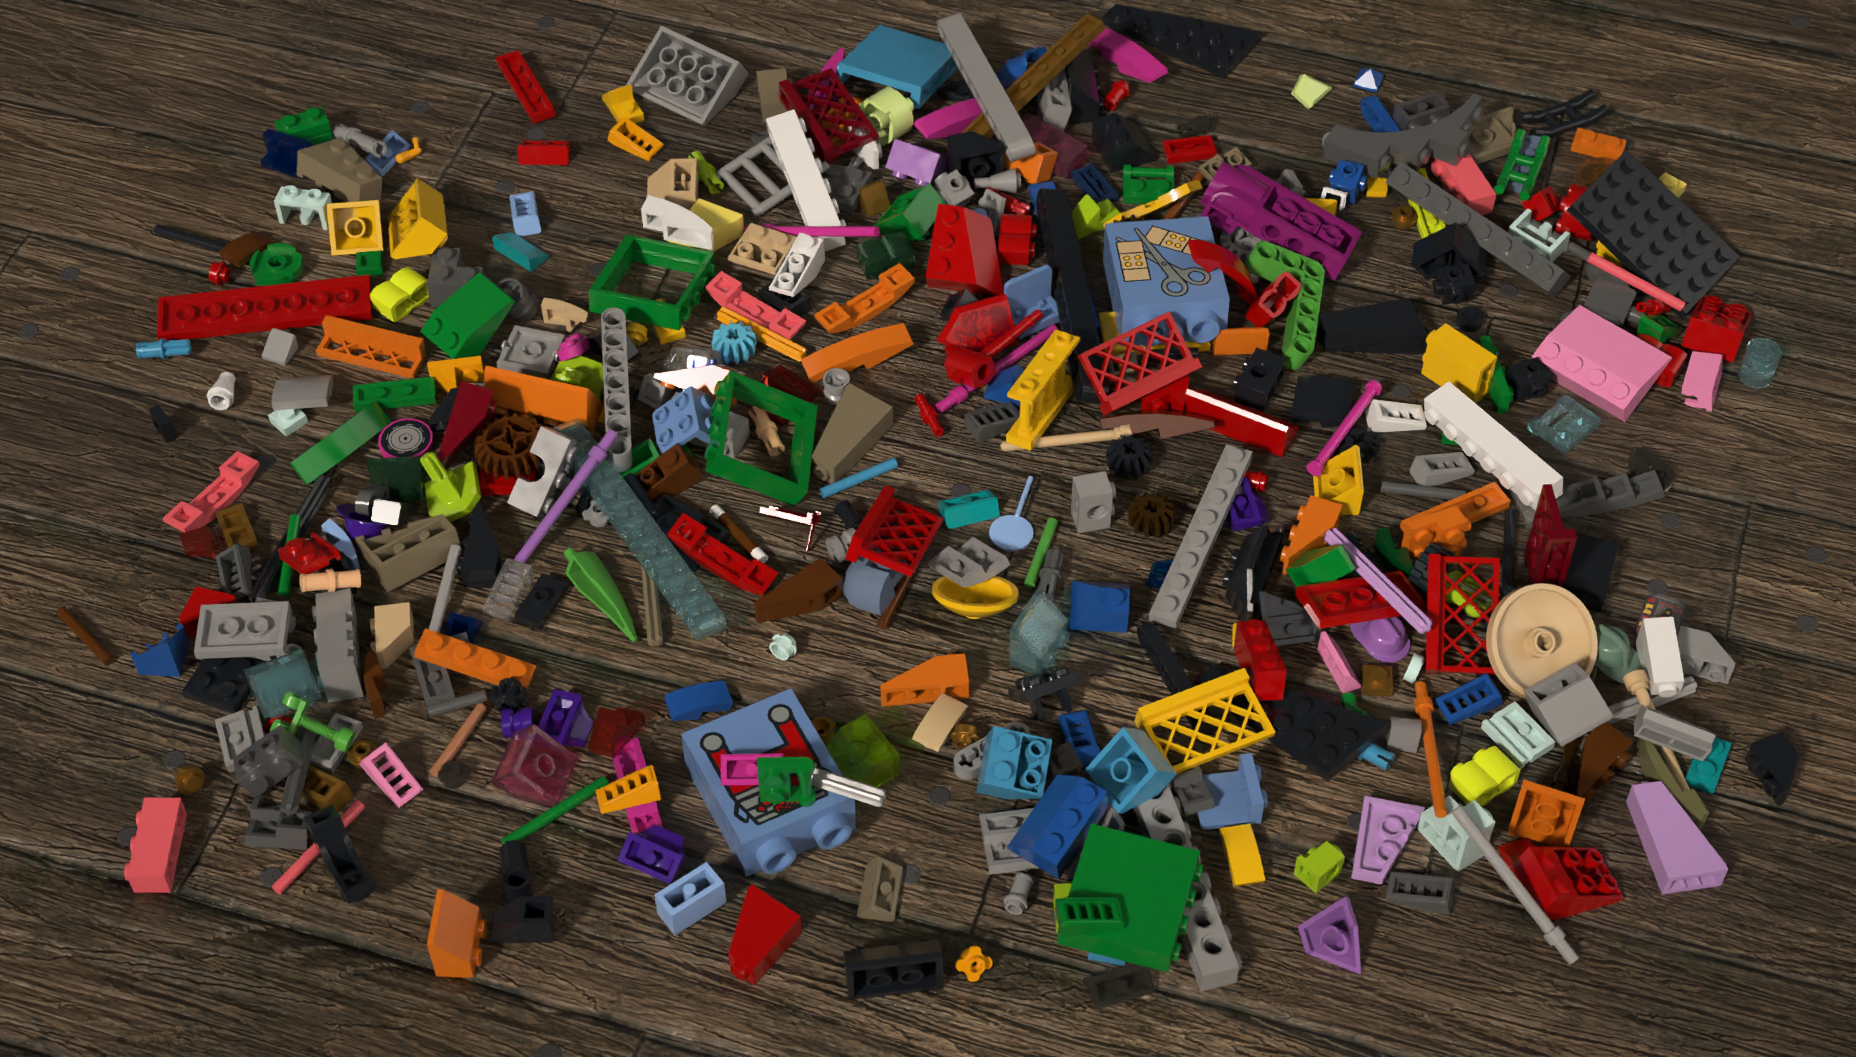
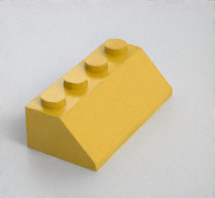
M418 178L388 215L390 256L393 259L432 254L437 247L441 248L448 238L443 194Z

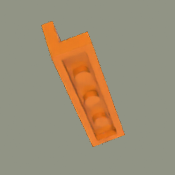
M328 315L322 321L325 336L316 349L317 356L415 379L427 358L423 338ZM331 342L342 345V347L335 350L327 349ZM363 349L367 353L355 356L351 355L350 352ZM388 355L391 359L380 362L376 361L375 357ZM405 361L414 362L411 369L400 367L399 363Z

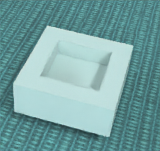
M300 409L275 410L268 415L270 423L286 437L308 423L307 416Z

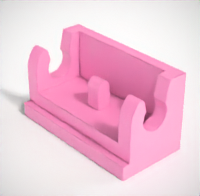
M1692 351L1682 385V394L1695 396L1698 399H1685L1687 406L1712 411L1722 376L1723 355Z

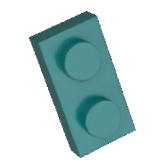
M1715 737L1712 743V751L1703 762L1693 758L1685 778L1688 786L1713 795L1732 743Z

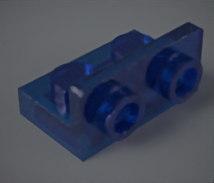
M267 128L263 133L267 154L261 160V166L299 179H305L297 176V150L311 147V141Z

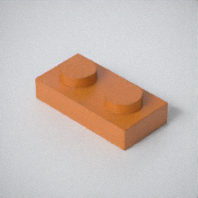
M1578 128L1570 151L1615 162L1623 154L1627 140Z

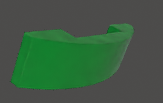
M374 401L289 464L305 485H308L392 422L377 402Z

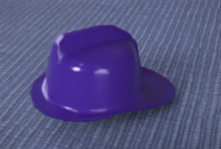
M340 504L336 508L337 512L345 518L346 535L352 540L364 535L365 539L382 535L381 530H385L387 525H390L374 522L371 516L357 513L354 504Z

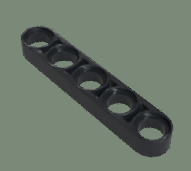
M1153 622L1138 626L1137 636L1139 642L1171 695L1194 687L1157 626ZM1206 708L1204 714L1212 717L1211 713ZM1186 715L1185 718L1195 731L1198 719ZM1202 721L1198 732L1209 736L1216 732V727Z

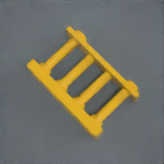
M1055 329L1008 391V398L1020 401V416L1006 434L1007 443L1031 451L1070 398L1074 389L1071 376L1066 374V360L1080 342V337Z

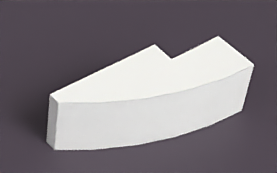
M647 196L641 208L644 228L662 231L664 240L708 250L714 249L713 228L703 219L678 204L658 197Z

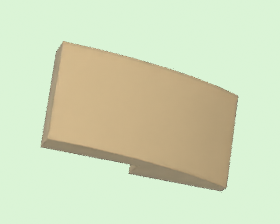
M942 693L921 721L912 739L921 743L926 748L939 752L950 739V734L953 732L954 727L965 716L968 705Z

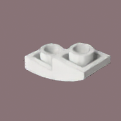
M847 126V133H850L852 127ZM856 128L854 135L865 136L866 133L865 130ZM873 141L853 149L857 156L874 170L879 169V158H882L880 143Z

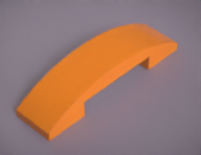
M898 263L878 276V284L841 306L837 302L832 303L814 314V317L829 333H838L852 329L876 317L894 304L913 285L915 278Z

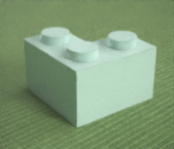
M1449 795L1445 798L1447 815L1443 818H1438L1435 816L1434 807L1428 808L1421 813L1418 830L1446 861L1459 872L1484 855L1451 812L1461 804L1456 803ZM1475 800L1466 806L1461 805L1488 841H1490L1495 824L1491 813L1487 809L1482 808Z

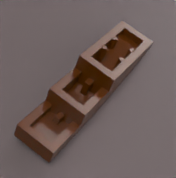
M1166 410L1128 411L1105 415L1100 419L1103 430L1129 424L1132 434L1159 429L1161 439L1214 428L1216 425V420L1212 417Z

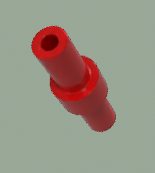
M1650 299L1647 302H1639L1636 305V310L1639 313H1647L1648 315H1659L1670 312L1672 309L1671 306L1658 299Z
M924 394L916 395L914 400L920 409V417L923 422L929 425L935 437L943 435L944 430L938 421L939 416L935 408L929 405Z

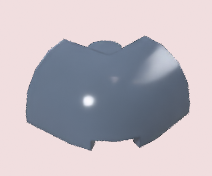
M871 549L876 552H881L880 549ZM860 556L857 562H852L843 577V593L852 606L882 616L896 596L894 587L904 574ZM898 560L900 562L907 564L905 560Z

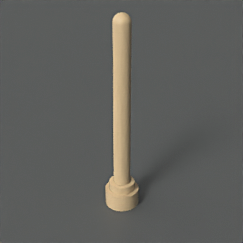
M1127 424L1113 427V429L1044 436L1039 438L1032 449L1109 441L1112 439L1118 440L1121 434L1128 438L1132 432L1130 425ZM1003 441L1000 445L1001 450L1005 452L1025 450L1006 441Z
M1639 669L1626 674L1623 677V681L1627 690L1637 696L1640 706L1644 705L1655 710L1647 691L1650 681L1646 671ZM1662 746L1660 752L1664 762L1683 792L1690 790L1673 750Z

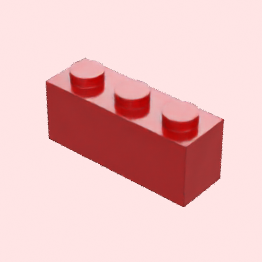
M1252 619L1237 622L1234 653L1240 668H1245L1250 677L1248 683L1258 701L1283 700L1287 670L1266 621Z

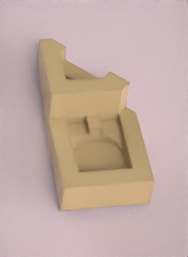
M543 298L541 307L544 323L564 325L566 330L571 332L574 330L575 325L587 321L588 312L564 301Z

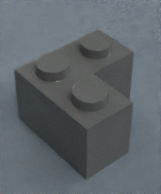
M436 248L433 252L427 281L431 307L441 305L479 272L484 274L483 267L463 266L460 248Z

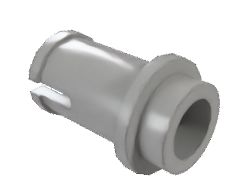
M1016 874L1010 893L1004 898L1005 909L1011 914L1020 915L1028 907L1027 898L1034 880L1027 874Z

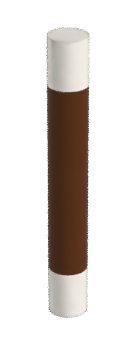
M718 504L713 505L710 513L726 529L730 530V534L754 558L762 563H766L768 560L767 554Z

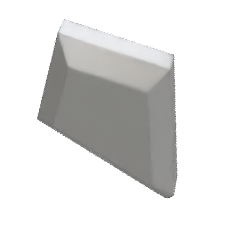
M986 188L983 197L979 200L978 208L985 209L988 218L992 221L994 235L999 236L1001 214L1004 212L1006 198Z

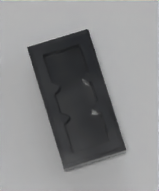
M541 574L515 613V621L541 630L567 591V582Z

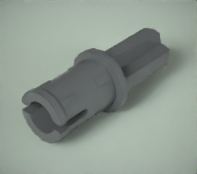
M1058 548L1047 551L1044 566L1039 571L1041 579L1036 598L1041 602L1045 592V603H1050L1054 600L1057 582L1061 580L1060 568L1063 553Z

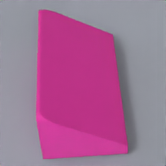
M721 754V785H759L757 758L783 757V754Z

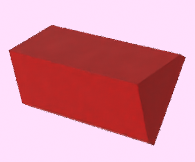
M1187 389L1185 394L1184 412L1215 418L1216 425L1214 428H1209L1210 430L1280 457L1284 456L1300 427L1202 389Z

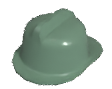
M1599 624L1596 626L1598 650L1595 666L1613 681L1624 684L1623 677L1626 674L1642 669L1638 653L1630 646L1628 635L1622 629Z

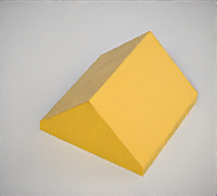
M1354 445L1328 460L1323 466L1324 471L1320 476H1313L1315 496L1342 504L1341 515H1359L1364 493L1360 447Z

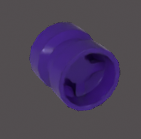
M532 706L522 707L521 710H517V713L511 708L501 710L503 738H513L516 732L525 737L534 736L535 727Z

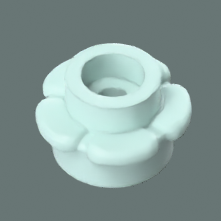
M775 634L772 637L773 641L769 648L776 658L785 661L797 653L796 642L790 635Z

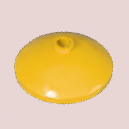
M943 576L937 579L932 586V595L942 606L970 619L993 616L1009 609L1017 602L1019 593L1018 588L1012 582L998 576L968 587H961Z

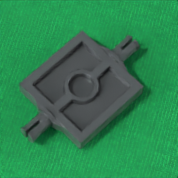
M854 156L848 166L830 164V168L821 174L822 179L827 178L831 188L829 196L831 199H836L839 210L854 212L860 203L859 188L871 184L873 181L872 172L858 169L862 164V160L859 157L856 158Z

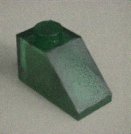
M422 456L367 459L366 464L371 481L374 484L388 486L392 498L406 501L424 500L425 498L424 483H426V470L420 462Z

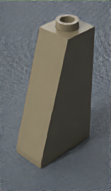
M849 383L812 454L813 474L820 480L831 484L841 480L893 426V407Z

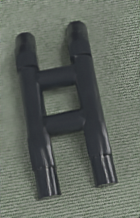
M1589 89L1585 93L1569 99L1567 102L1540 111L1519 112L1516 118L1518 122L1536 124L1544 120L1548 127L1532 128L1530 135L1539 137L1545 135L1554 138L1556 135L1594 124L1599 121V118L1609 113V109L1603 104L1599 108L1580 116L1576 110L1596 97L1594 91ZM1565 113L1570 120L1559 123L1554 116Z

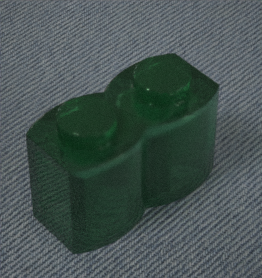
M893 233L882 239H870L856 245L857 259L866 280L879 279L878 276L898 263L907 271L916 267L915 253L906 233Z

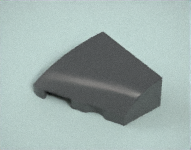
M263 795L254 797L250 808V822L245 833V846L307 850L310 832L304 817L312 813L298 809L297 814L286 816L285 813L280 811L281 802L273 806L264 802Z

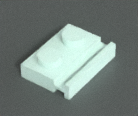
M1516 702L1495 713L1491 719L1482 722L1481 729L1521 769L1526 763L1533 762L1554 748L1555 741Z

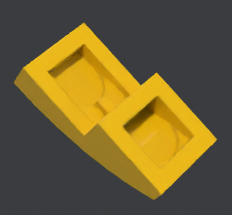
M1243 824L1220 828L1225 859H1228L1233 887L1263 883L1265 875L1251 825Z

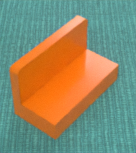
M1246 327L1220 330L1215 340H1211L1213 354H1253L1256 347L1267 351L1269 329L1264 327Z

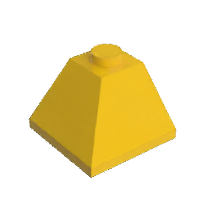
M379 200L327 204L332 256L379 250L384 252Z

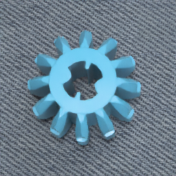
M730 321L729 325L721 324L719 329L714 330L711 344L718 360L724 359L726 365L731 361L738 365L739 361L748 362L749 356H754L757 338L751 326H744L742 321L738 324H733Z

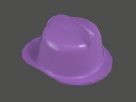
M1398 617L1350 624V630L1354 637L1375 659L1381 662L1394 663L1407 656L1410 649V639L1405 631L1403 622Z

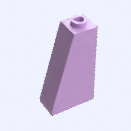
M1643 781L1632 785L1626 803L1662 895L1721 886L1728 871L1726 863L1662 781L1651 783Z

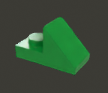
M1642 315L1639 319L1637 334L1649 335L1664 344L1668 338H1677L1683 328L1663 315Z

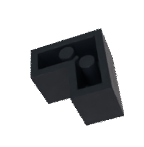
M1457 222L1414 243L1411 265L1426 280L1435 277L1439 268L1467 263L1474 280L1486 275L1487 252Z

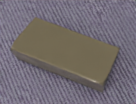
M876 856L867 863L859 901L858 917L889 922L895 920L903 873L902 866L879 856Z

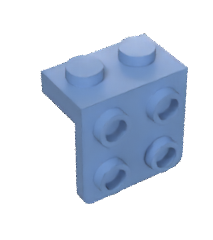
M1049 265L1035 268L1028 273L1012 278L1004 285V294L1008 298L1014 326L1036 309L1040 310L1043 314V318L1036 322L1033 327H1030L1018 336L1019 339L1060 322L1056 301L1051 297L1052 268Z
M689 386L653 412L652 419L660 455L676 443L682 446L694 437L708 444L710 443V438L707 434L713 422L711 409L715 402L710 394Z
M1252 753L1240 754L1238 771L1202 775L1203 782L1214 801V808L1197 812L1202 829H1217L1243 824H1261L1263 808L1268 807L1266 790H1261L1259 782L1262 780L1259 764L1255 765Z

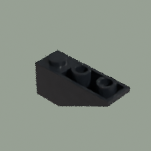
M476 503L474 514L469 516V535L463 539L464 555L463 558L458 560L457 574L461 575L464 587L498 589L503 568L500 551L480 503Z

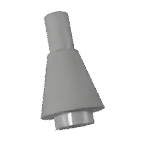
M1013 168L987 178H974V188H994L996 190L1016 193L1017 188H1021V176Z

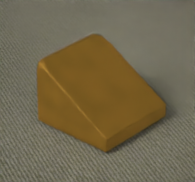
M883 180L859 188L860 207L868 217L885 212L889 208L890 203Z

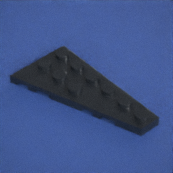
M1115 4L1103 16L1102 21L1105 26L1223 79H1226L1262 40L1263 32L1119 4Z
M1215 664L1195 680V686L1232 673L1234 670ZM1284 688L1283 700L1259 701L1276 732L1268 740L1327 782L1388 731L1387 722ZM1244 693L1233 697L1231 701L1232 705L1248 710L1250 703ZM1228 711L1242 722L1244 721V716ZM1248 718L1246 724L1258 733L1264 731L1260 722Z

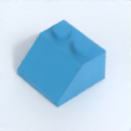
M1122 727L1085 769L1097 786L1107 791L1109 802L1119 814H1123L1157 796L1177 775L1176 771L1144 730Z

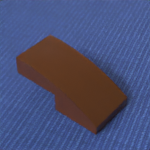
M255 231L238 237L219 252L222 259L242 268L250 261L256 251L260 250L261 253L268 249L267 245L277 243V241L259 231Z
M373 651L367 652L364 662V683L371 710L376 719L386 715L379 692L387 689L381 667Z

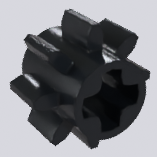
M514 678L500 680L499 686L492 685L490 693L491 705L496 706V710L500 713L505 708H511L516 713L519 706H526V687L522 686L521 682Z

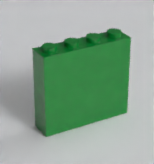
M1090 824L1068 898L1118 897L1124 928L1061 938L1058 926L1057 944L1169 973L1171 962H1178L1182 946V943L1177 942L1179 934H1186L1189 917L1184 916L1186 908L1192 909L1197 890L1192 889L1193 883H1200L1204 864L1199 863L1200 851ZM1111 908L1105 909L1107 919H1113ZM1093 911L1094 918L1100 919L1099 911ZM1082 912V919H1088L1087 913ZM1069 914V918L1075 919V915Z

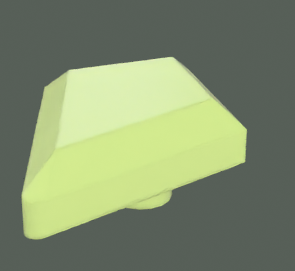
M1302 74L1291 94L1309 109L1332 90V87L1306 74Z

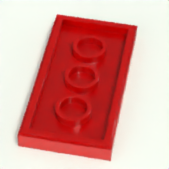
M1402 571L1383 573L1421 611L1425 612L1427 604ZM1363 577L1303 585L1296 588L1295 595L1319 629L1401 616Z

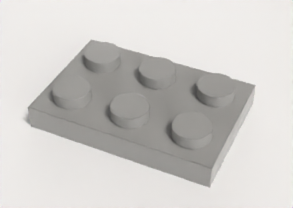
M289 601L201 605L194 648L196 659L285 655L291 612Z

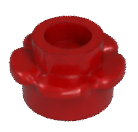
M225 261L221 263L213 262L209 270V281L217 286H221L222 282L227 283L230 277V268L226 267Z

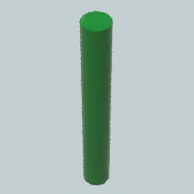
M290 515L286 543L298 538L301 523L300 515ZM284 561L282 563L278 595L289 596L293 568Z

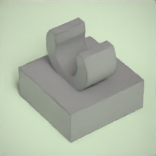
M1285 169L1276 181L1301 197L1306 193L1302 189L1303 187L1293 170Z
M649 373L644 375L638 399L658 409L671 398L673 389L660 385L661 380L653 378L654 375Z

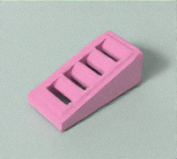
M387 743L381 745L360 762V766L398 808L423 790ZM384 757L387 762L377 769L374 764ZM392 766L395 771L384 778L381 773ZM400 775L403 779L391 787L389 782ZM408 783L411 788L399 797L396 792Z

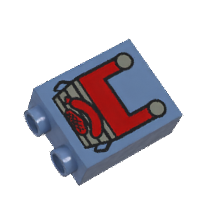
M791 688L681 734L685 767L745 877L761 870L766 874L778 873L789 867L795 860L796 855L816 846L823 850L838 847L850 837L853 830H856L855 799L812 786L816 792V802L810 807H803L798 802L772 804L760 802L759 785H721V754H783V757H808L814 762V767L843 776ZM790 773L791 786H800L798 775Z

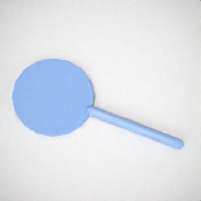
M1029 476L1026 481L1015 515L999 517L990 526L989 537L997 548L1004 551H1018L1027 547L1033 539L1034 530L1031 524L1025 518L1020 517L1033 481L1032 476Z

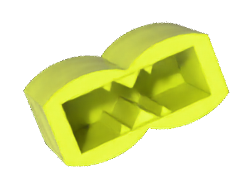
M410 267L397 271L389 281L376 286L370 293L372 308L393 322L402 320L413 308H417L429 300L428 279Z
M1496 746L1488 749L1482 748L1473 756L1471 761L1465 764L1461 762L1451 770L1448 787L1466 805L1475 800L1483 807L1495 796L1501 795L1515 785L1521 769Z

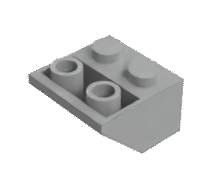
M1576 662L1524 690L1533 716L1561 747L1613 718L1610 709L1591 678Z

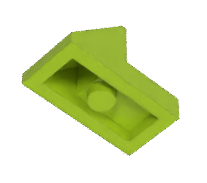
M1086 194L1072 210L1077 240L1104 229V222L1120 214L1108 199L1095 203Z

